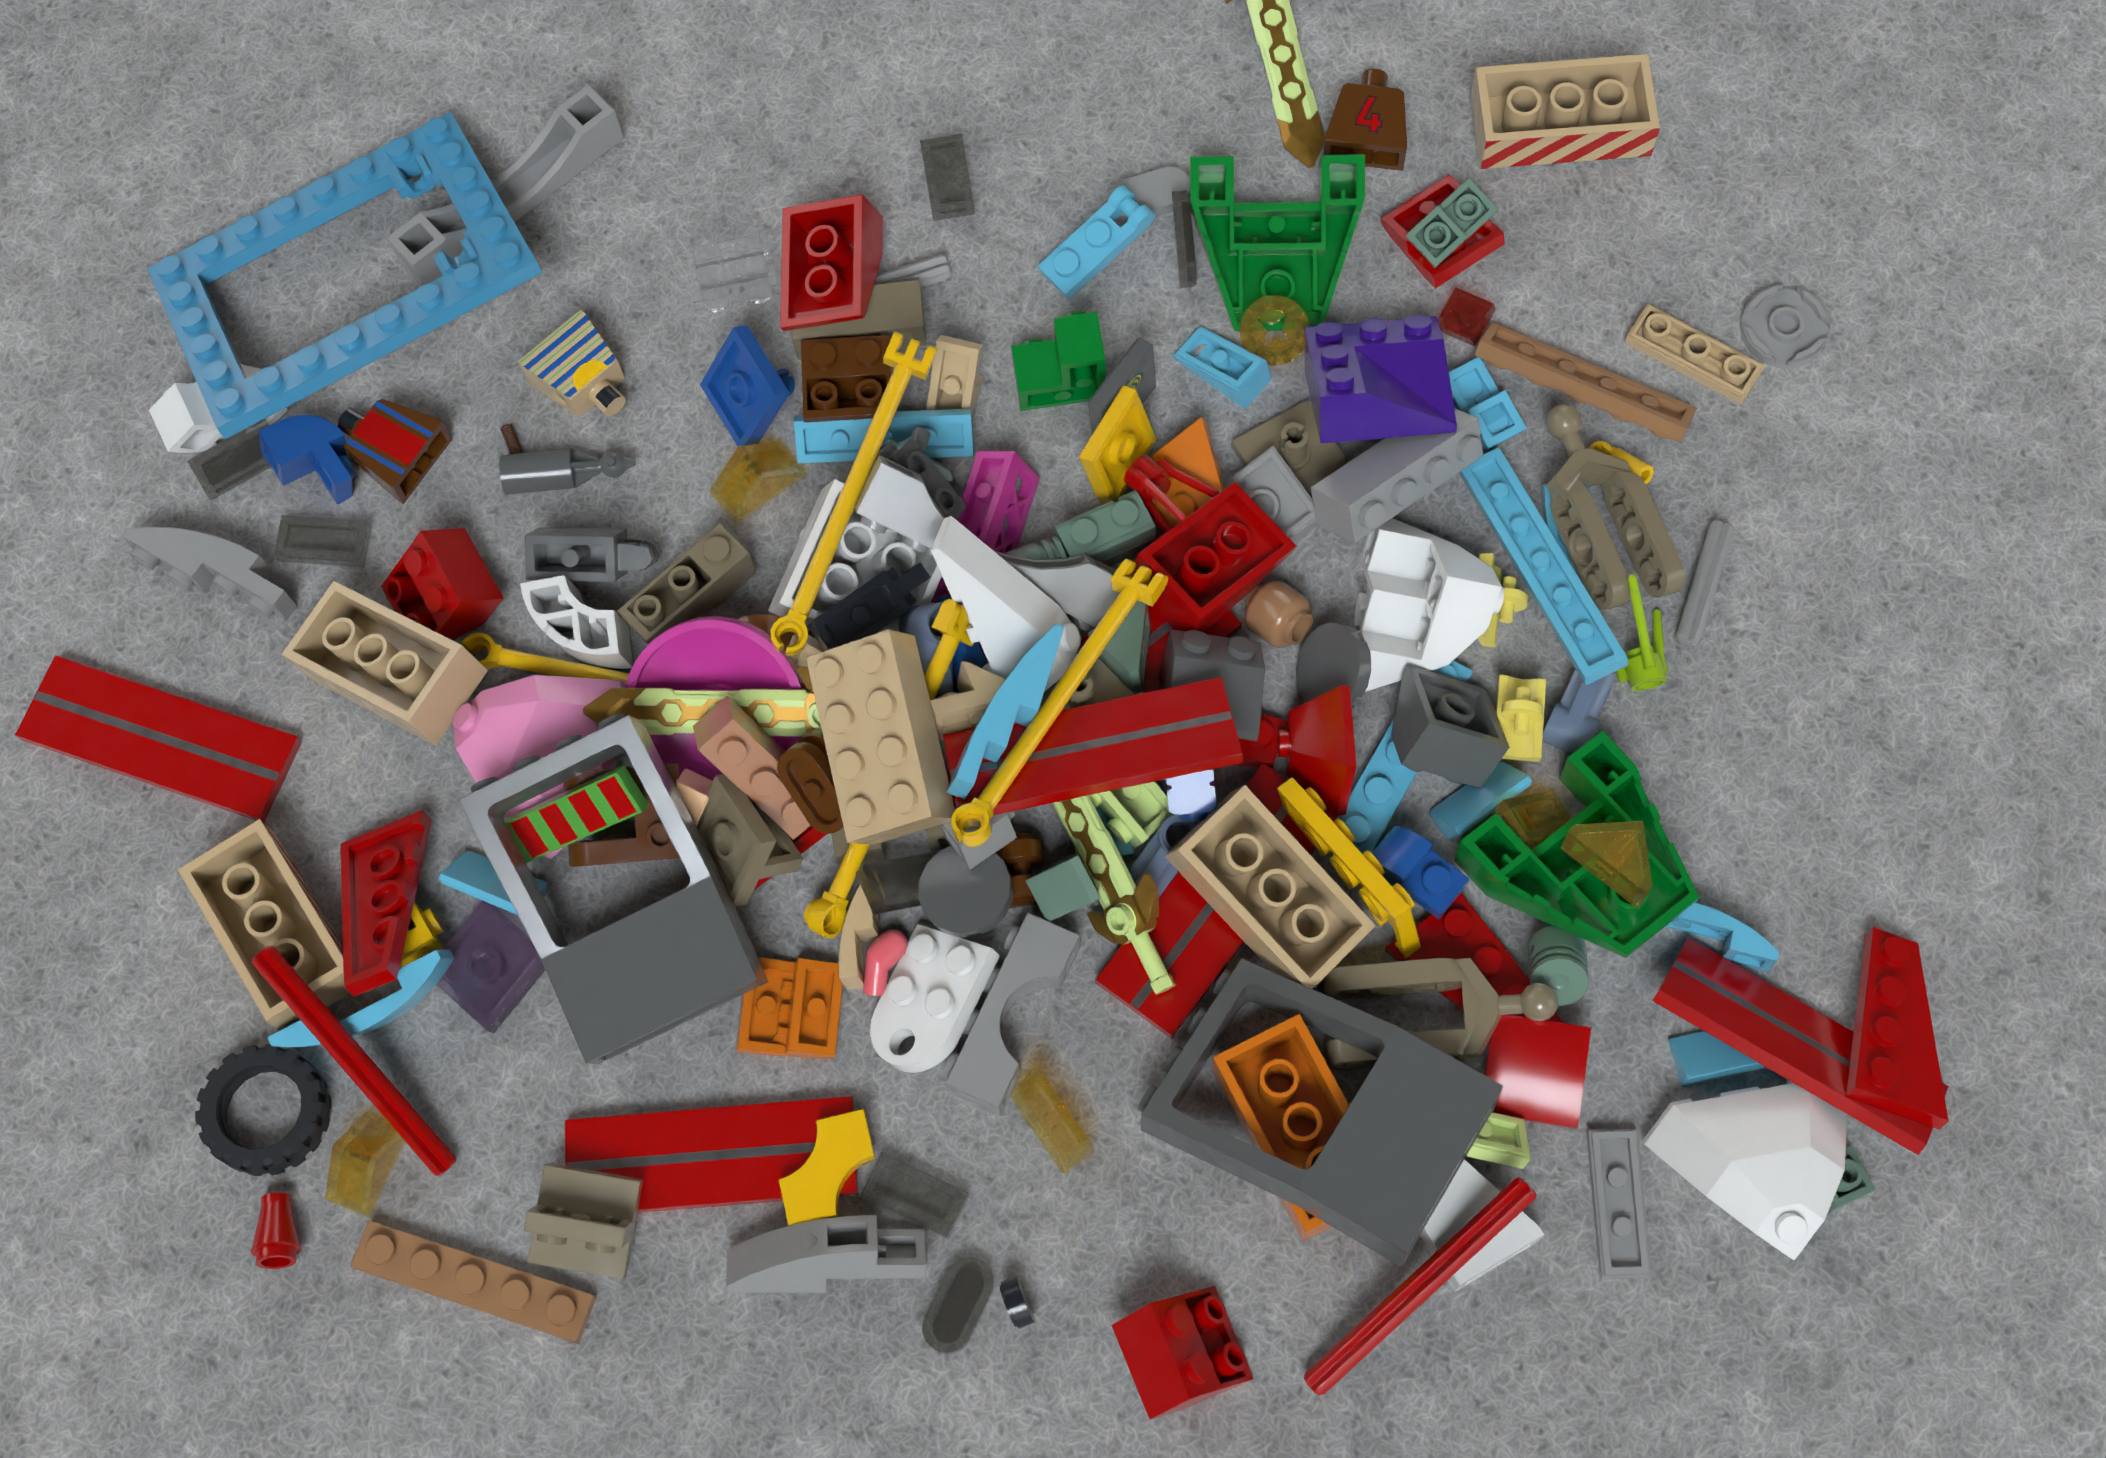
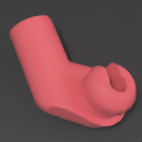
M895 929L887 930L867 948L863 985L864 994L883 996L887 986L888 971L905 955L908 947V940L901 931Z

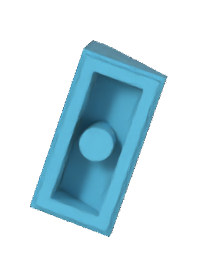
M1499 762L1482 788L1466 784L1431 809L1429 812L1430 817L1448 840H1453L1532 785V779L1529 775L1505 762Z
M466 851L441 872L438 879L441 881L440 883L518 915L489 858L473 851ZM534 877L543 897H545L548 883Z
M1705 1031L1668 1039L1681 1087L1767 1068Z

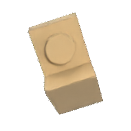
M940 335L936 340L935 348H938L933 361L926 410L972 409L973 415L984 380V376L979 375L983 344Z
M962 661L957 681L959 694L955 692L946 693L937 699L930 700L939 740H943L942 735L975 729L995 693L1006 679L969 662Z

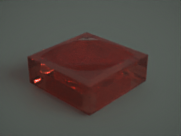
M1455 287L1438 317L1441 332L1476 346L1496 308L1494 303Z

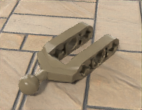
M1560 404L1552 408L1546 419L1547 430L1553 437L1562 440L1569 457L1546 485L1551 495V513L1579 578L1599 610L1625 605L1630 599L1628 575L1593 497L1586 488L1600 484L1607 508L1646 592L1652 597L1657 598L1680 592L1685 582V571L1643 479L1637 474L1632 473L1627 461L1591 448H1585L1579 435L1582 424L1581 415L1574 407Z
M1433 958L1336 967L1322 979L1323 994L1336 1000L1462 989L1465 1029L1409 1032L1458 1061L1466 1058L1481 1057L1502 1015L1523 1013L1533 1021H1544L1554 1015L1559 1001L1557 993L1553 988L1543 983L1531 984L1521 994L1499 996L1471 958ZM1338 1039L1326 1042L1327 1065L1332 1070L1372 1069L1378 1059L1376 1056Z

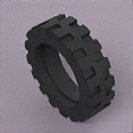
M266 1044L264 1048H259L256 1045L243 1048V1053L238 1055L231 1053L222 1060L224 1064L218 1070L213 1068L206 1077L209 1082L205 1089L200 1088L197 1101L200 1102V1110L195 1111L196 1124L201 1126L202 1132L199 1133L203 1144L209 1147L210 1153L219 1161L234 1170L253 1176H262V1174L267 1173L271 1175L281 1174L285 1172V1168L289 1166L295 1168L306 1160L304 1156L310 1151L314 1152L322 1142L319 1138L323 1131L327 1132L330 1123L327 1114L328 1110L331 1109L332 1103L331 1097L327 1094L326 1088L328 1086L323 1076L318 1073L310 1062L293 1050L282 1049L279 1046H271V1044ZM277 1072L286 1075L296 1083L301 1094V1111L294 1128L281 1141L267 1148L251 1149L240 1145L232 1137L227 1126V1109L233 1094L246 1080L260 1073Z

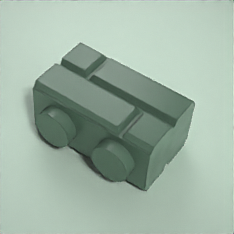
M1136 490L1119 497L1117 502L1110 501L1054 526L1055 535L1058 536L1067 558L1085 554L1110 567L1137 555L1156 541V527Z

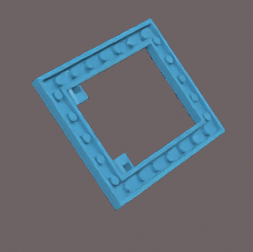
M451 112L430 120L426 125L403 137L393 139L387 145L372 153L353 160L341 169L316 179L310 185L288 196L279 198L273 204L249 216L240 218L236 223L211 236L200 239L197 243L172 256H167L155 265L147 268L215 426L224 439L543 273ZM421 174V177H420L419 180H417V181H415V182H409V181H407V180H409V179H411V178H413V177H415V176ZM435 184L436 186L443 184L468 229L462 232L465 239L460 241L463 250L459 256L449 257L443 250L433 257L443 276L422 285L417 290L390 304L382 306L373 313L340 328L331 335L300 349L287 358L263 368L258 373L246 378L205 287L206 284L394 187L402 199L406 197L414 199L432 190Z

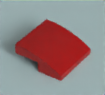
M1450 174L1380 218L1382 226L1391 239L1435 289L1505 244L1504 232L1488 220L1434 268L1405 237L1433 209L1461 186Z
M1502 1015L1490 1038L1485 1076L1503 1085L1500 1098L1493 1113L1525 1119V1121L1577 1129L1592 1027L1547 1020L1533 1021L1527 1017Z

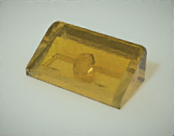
M1040 1068L1031 1070L1014 1090L1011 1099L1060 1171L1067 1173L1092 1156V1144Z

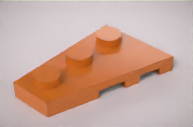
M1200 417L1150 457L1156 463L1165 458L1175 468L1217 489L1219 493L1224 490L1220 476L1222 473L1218 458L1214 455L1209 437L1211 436L1209 425L1203 417ZM1168 477L1171 481V486L1166 495L1186 515V518L1212 499L1207 494L1199 492L1172 477ZM1158 501L1153 502L1172 528L1180 523Z

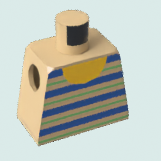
M581 309L518 360L526 380L532 386L577 417H581L594 405L607 417H611L617 414L625 404V397L616 389L625 379L620 365Z

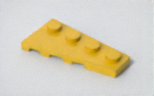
M1293 777L1279 786L1277 789L1284 810L1322 856L1329 852L1333 854L1330 857V862L1349 890L1357 885L1361 888L1359 894L1369 908L1368 913L1381 927L1389 922L1394 929L1397 939L1395 946L1403 956L1408 958L1421 948L1411 911L1415 904L1407 891L1398 883L1391 886L1382 876L1385 873L1384 869L1376 857L1368 850L1362 854L1353 844L1355 838L1349 828L1339 818L1332 821L1324 813L1326 806L1311 787L1304 790Z

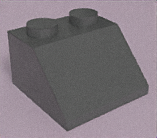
M1171 629L1159 671L1160 689L1222 677L1238 738L1257 741L1265 677L1261 642L1251 641L1240 636L1229 638L1208 635L1198 630L1179 631Z
M1407 665L1403 671L1391 731V737L1401 765L1415 772L1425 771L1442 776L1452 783H1465L1482 788L1510 748L1487 689Z

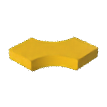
M864 1109L816 1121L817 1139L810 1157L796 1172L779 1179L788 1226L839 1216L838 1199L845 1181L857 1168L876 1159Z

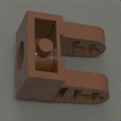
M678 762L664 763L676 786V781L679 778ZM626 766V769L649 804L643 812L635 815L636 836L573 842L568 845L569 866H593L680 858L633 766ZM618 767L590 769L564 782L563 792Z

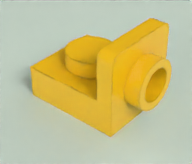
M415 902L411 918L416 927L407 931L400 968L435 950H444L437 936L444 932L438 918L431 908L423 911Z

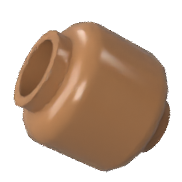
M1274 580L1263 586H1258L1246 598V626L1251 632L1273 647L1284 648L1289 645L1299 644L1312 628L1311 603L1304 595L1282 581Z

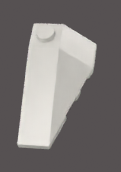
M952 516L944 518L931 552L952 600L962 602L970 623L966 628L971 643L980 642L989 662L983 667L984 670L1007 679L1022 657L1055 624L1064 626L1046 684V691L1061 679L1075 659L1082 639L1077 627L1070 622L1056 602Z

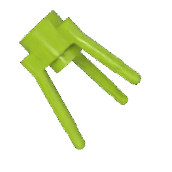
M1630 574L1628 576V583L1640 647L1626 653L1628 666L1617 670L1616 674L1619 683L1629 681L1632 691H1642L1665 684L1667 682L1666 674L1669 672L1664 654L1661 610L1654 609L1652 612L1653 646H1651L1636 575Z

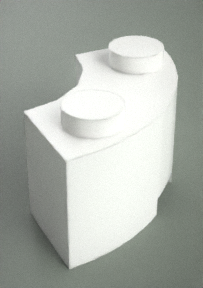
M241 364L246 378L262 370ZM197 382L190 384L174 383L149 409L168 452L192 453L218 449L216 441L224 439L215 426ZM284 408L240 432L246 438L272 425L288 410Z
M565 575L520 583L522 596L531 617L542 631L569 655L586 664L600 668L627 669L633 667L629 626L614 610H596L584 605L580 591Z

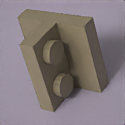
M724 774L715 775L708 792L710 798L698 822L697 829L725 882L735 907L747 905L759 879L796 872L804 858L788 834Z
M551 1163L545 1164L537 1205L528 1210L526 1214L524 1231L532 1232L527 1263L624 1279L629 1266L643 1179Z

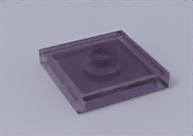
M482 900L442 949L451 950L454 959L436 985L485 1030L495 1033L544 973L545 968L530 937L494 905Z

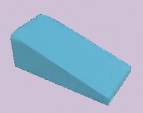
M1199 326L1173 355L1175 360L1245 409L1272 379L1265 359L1202 326ZM1207 344L1196 357L1192 356V351L1196 346Z

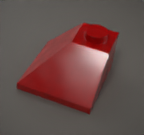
M1339 686L1290 710L1286 730H1278L1277 753L1278 757H1286L1287 776L1289 778L1293 777L1304 790L1311 787L1322 799L1325 806L1335 815H1346L1357 767L1350 686Z

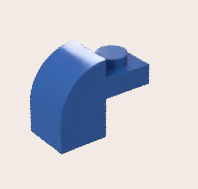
M296 415L280 420L258 431L261 453L283 486L315 471L337 505L353 496L352 479L356 476L352 465L345 456V435L332 422L312 415Z
M1395 826L1372 852L1384 869L1385 873L1382 876L1391 886L1396 883L1400 884L1412 900L1437 919H1440L1468 885L1470 878L1432 850L1433 843L1407 828Z

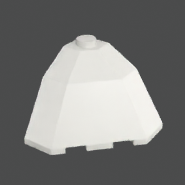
M1393 518L1366 535L1361 552L1360 570L1364 571L1367 580V593L1359 592L1357 594L1354 627L1360 628L1358 635L1361 641L1367 642L1371 654V674L1365 692L1401 681L1403 671L1407 665L1427 671L1447 666L1488 629L1493 613L1498 614L1501 610L1504 600V588L1501 586L1494 569L1459 545Z
M1788 1080L1785 1085L1763 1089L1756 1086L1720 1093V1097L1699 1101L1686 1099L1671 1102L1642 1142L1707 1198L1753 1233L1795 1260L1825 1221L1844 1174L1847 1114Z

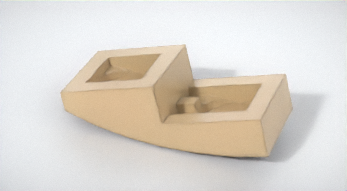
M870 883L859 885L847 911L842 929L839 949V979L847 990L863 989L865 971L863 943L873 942L881 935L878 895Z

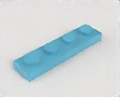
M972 409L896 411L882 443L883 445L889 441V438L901 442L911 437L914 428L921 427L927 429L931 434L925 451L928 457L974 456ZM795 415L794 432L797 463L855 461L872 419L804 423L803 415Z

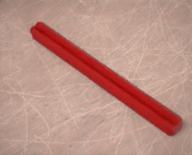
M267 946L256 954L252 959L253 966L435 1176H440L451 1168L456 1162L454 1154L279 951L273 946Z
M1520 1177L1510 1182L1304 1374L1303 1378L1311 1390L1317 1395L1326 1394L1530 1205L1537 1196L1534 1189Z

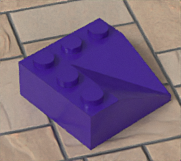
M1411 315L1406 319L1395 320L1370 318L1360 323L1338 324L1335 322H1324L1317 326L1304 327L1305 375L1320 443L1457 432L1444 338L1437 316Z

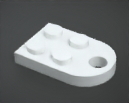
M917 924L908 941L906 953L899 960L871 1019L870 1037L878 1055L894 1068L910 1073L931 1069L945 1060L956 1047L1000 955L990 947ZM909 1036H914L915 1042L912 1049L904 1055H898V1048L901 1042Z

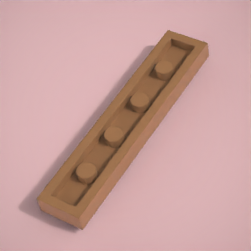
M1494 322L1491 323L1481 338L1475 352V356L1486 360L1488 364L1495 368L1508 369L1527 377L1535 385L1548 386L1567 394L1575 402L1590 404L1607 411L1615 419L1630 421L1645 427L1660 438L1673 439L1681 443L1697 410L1692 405Z
M370 1220L367 1223L350 1267L576 1344H580L597 1298L595 1295Z

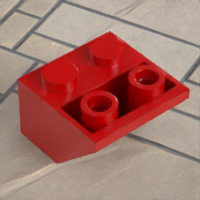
M465 528L420 531L381 585L387 600L395 612L451 640H455L485 624L504 599Z
M1215 1286L1149 1303L1111 1325L1149 1420L1183 1410L1254 1379Z

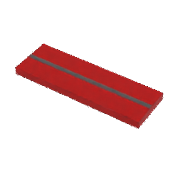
M57 655L54 656L15 733V736L24 742L256 821L261 819L263 822H265L302 743L298 736Z
M1222 677L1062 710L994 808L993 814L998 815L1243 763V753ZM1014 722L1007 747L996 763L982 758L975 783L966 798L954 796L956 808L971 803L974 797L978 798L1027 728L1026 726ZM974 729L942 735L951 779L963 749Z
M1262 763L1247 782V788L1301 846L1312 855L1316 848L1284 810L1277 789L1288 780ZM1327 807L1324 810V813L1332 821H1335L1339 816L1335 815ZM1180 872L1176 874L1158 898L1159 917H1156L1157 923L1155 928L1148 932L1168 974H1171L1176 985L1163 993L1155 994L1150 985L1151 981L1131 942L1119 948L1095 979L1098 986L1171 1039L1245 943Z
M1688 937L1652 1001L1917 1155L1921 1153L1927 1145L1933 1127L1846 1096L1853 1031ZM1942 1083L1944 1095H1946L1949 1086Z
M852 1096L569 1119L565 1120V1166L643 1179L638 1213L783 1201L779 1179L785 1178L800 1169L813 1152L817 1139L816 1121L853 1112L854 1101ZM857 1169L845 1181L839 1197L858 1195Z

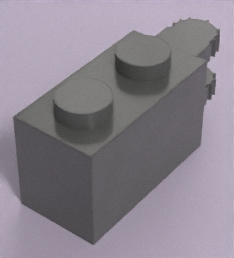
M539 527L524 535L526 580H541L565 575L570 581L615 582L626 575L628 571L648 569V567L659 561L658 558L662 552L658 542H654V539L627 538V529Z

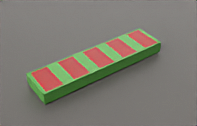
M622 765L504 819L525 862L528 863L643 812L649 804L626 767Z

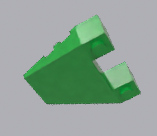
M1321 155L1318 164V202L1234 203V156L1190 157V212L1234 332L1304 331V327H1312L1324 323L1365 200V155Z
M1601 731L1567 758L1559 778L1586 807L1584 810L1532 850L1496 813L1460 841L1454 860L1486 896L1625 958L1699 899L1674 844L1669 843L1659 822L1661 817L1654 803H1650L1640 783L1642 778L1636 765L1604 731Z

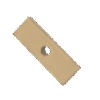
M1650 304L1646 305L1624 342L1740 405L1745 401L1765 367L1764 364ZM1690 349L1698 350L1700 354L1693 353Z

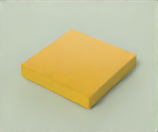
M1124 385L1079 455L1080 462L1101 504L1118 501V498L1123 495L1128 487L1124 482V475L1127 469L1136 459L1147 455L1157 440L1137 390Z

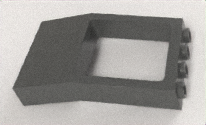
M617 714L604 719L597 725L598 731L583 738L581 735H575L560 741L555 745V752L541 759L539 756H532L516 763L512 767L514 772L499 780L497 777H490L475 783L470 788L472 793L458 799L541 958L585 1063L589 1064L605 1062L769 982L725 882L643 722L629 715L625 717L624 714ZM626 752L689 874L690 883L686 888L568 945L504 821V815L508 810Z
M1241 958L1233 972L1226 969L1220 976L1213 990V995L1217 997L1208 1010L1203 1007L1200 1008L1193 1018L1188 1029V1033L1192 1034L1185 1047L1182 1049L1176 1046L1169 1055L1163 1068L1167 1075L1160 1086L1157 1088L1151 1085L1141 1099L1138 1106V1111L1142 1112L1141 1131L1295 1204L1402 1267L1497 1105L1503 1085L1396 1025ZM1247 1002L1257 1003L1288 1018L1300 1014L1306 1026L1378 1058L1314 1165L1308 1169H1300L1176 1110L1240 1008Z

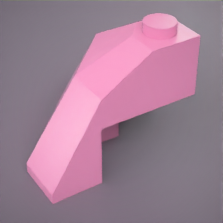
M532 675L483 690L470 703L463 704L454 715L452 725L455 748L476 783L490 777H497L499 780L513 773L512 767L516 763L532 756H539L541 759L555 752V745L568 737L581 735L583 738L598 731V723L587 717L583 713V708L609 689L625 688L626 684L620 680ZM613 759L592 769L610 768ZM563 783L508 810L504 816L508 818L563 793ZM564 847L544 856L551 859Z

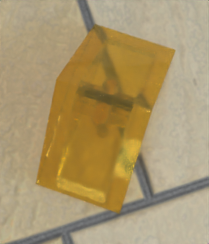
M780 440L738 446L709 492L737 525L807 473Z
M1554 790L1504 799L1497 805L1494 813H1497L1530 850L1534 849L1571 820Z
M1643 821L1573 825L1567 832L1561 849L1638 909L1644 903L1652 888Z
M367 1110L332 1145L325 1199L369 1218L405 1144L404 1139L385 1117Z

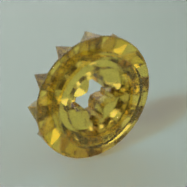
M1273 295L1258 299L1247 308L1241 319L1239 331L1242 347L1265 359L1270 367L1289 364L1305 349L1304 327H1310L1306 313L1295 301L1287 297ZM1283 316L1286 317L1282 333L1290 343L1286 340L1282 341L1275 338L1267 346H1264L1267 331L1259 320L1264 324L1274 325Z

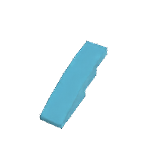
M1055 624L1022 657L995 693L963 749L946 793L965 799L975 783L982 758L996 763L1007 747L1014 722L1026 727L1030 724L1039 710L1064 626Z

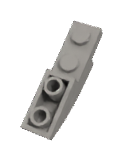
M173 527L127 528L121 535L133 548L130 553L131 557L150 570H153L156 565L167 570L165 576L186 591L192 585L206 593L213 584L231 597H234L237 592L249 598L246 603L264 617L269 618L272 613H275L286 621L297 608V605L285 590L267 580L272 570L261 556L239 544L214 535Z
M877 1215L826 1218L776 1229L748 1239L727 1250L726 1293H826V1279H926L925 1230L877 1229Z

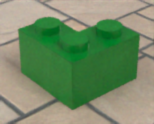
M1073 311L1065 314L1063 317L1053 318L1055 339L1046 341L1042 339H1029L1019 345L1011 346L1020 411L1088 402L1106 379L1105 354L1097 312Z

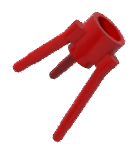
M1143 455L1136 459L1127 469L1124 475V482L1132 490L1138 492L1147 511L1163 534L1171 530L1172 527L1153 502L1158 501L1178 521L1182 522L1186 519V515L1166 495L1171 486V481L1168 477H1172L1212 498L1219 494L1217 489L1175 468L1165 458L1156 463L1148 455Z

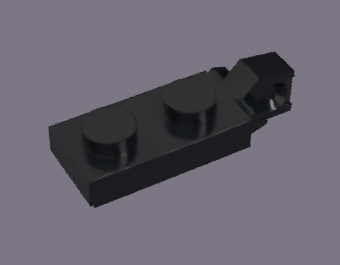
M921 562L900 576L893 567L887 571L884 570L808 623L807 626L825 651L874 635L911 609L910 606L917 602L911 591L931 577Z

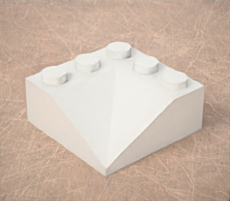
M834 479L821 490L768 609L769 612L779 617L787 616L844 483ZM854 508L805 624L807 630L810 631L807 626L808 623L873 577L892 567L900 576L921 562L931 578L911 591L917 602L910 607L930 604L942 577L932 555L931 548L928 549L927 553H922L902 542L904 535L887 528L885 533H880L865 526L860 522L862 515L856 513ZM897 618L895 621L890 623L888 626H886L879 632L888 629L899 632V618Z

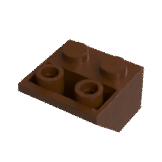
M889 335L801 340L804 423L873 419L893 373V367L883 363V356L890 342Z

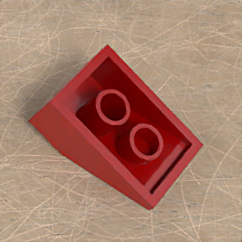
M863 194L783 208L780 328L783 331L865 318L883 254V216Z
M1234 482L1189 515L1184 521L1177 524L1138 553L1135 560L1136 568L1134 574L1143 565L1152 569V575L1148 584L1158 572L1168 576L1167 585L1153 605V608L1174 630H1198L1204 632L1219 621L1296 549L1297 545Z

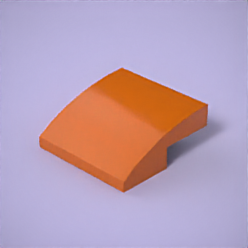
M758 957L769 982L741 996L735 1052L834 1059L843 986L839 979V963L798 958L796 962Z

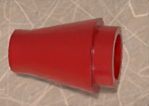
M282 1192L268 1193L261 1197V1209L251 1247V1254L256 1257V1265L265 1269L290 1267L296 1263V1254L301 1251L291 1208V1196Z

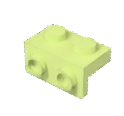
M1155 781L1089 795L1094 807L1097 808L1099 806L1109 817L1110 821L1107 823V826L1112 834L1122 844L1126 845L1130 842L1134 848L1144 843L1168 817L1174 815L1169 812L1167 795Z

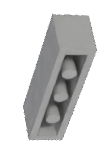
M1455 409L1457 432L1385 438L1311 487L1317 525L1353 543L1358 542L1483 456L1479 418Z

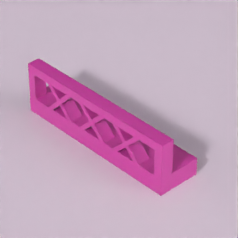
M977 451L962 496V500L967 505V508L956 520L992 550L1005 554V552L1016 549L1040 477L1015 451ZM1019 477L1022 483L1017 496L1015 484ZM1006 514L1007 529L1004 535L1002 523ZM943 577L940 579L931 603L939 595H950Z

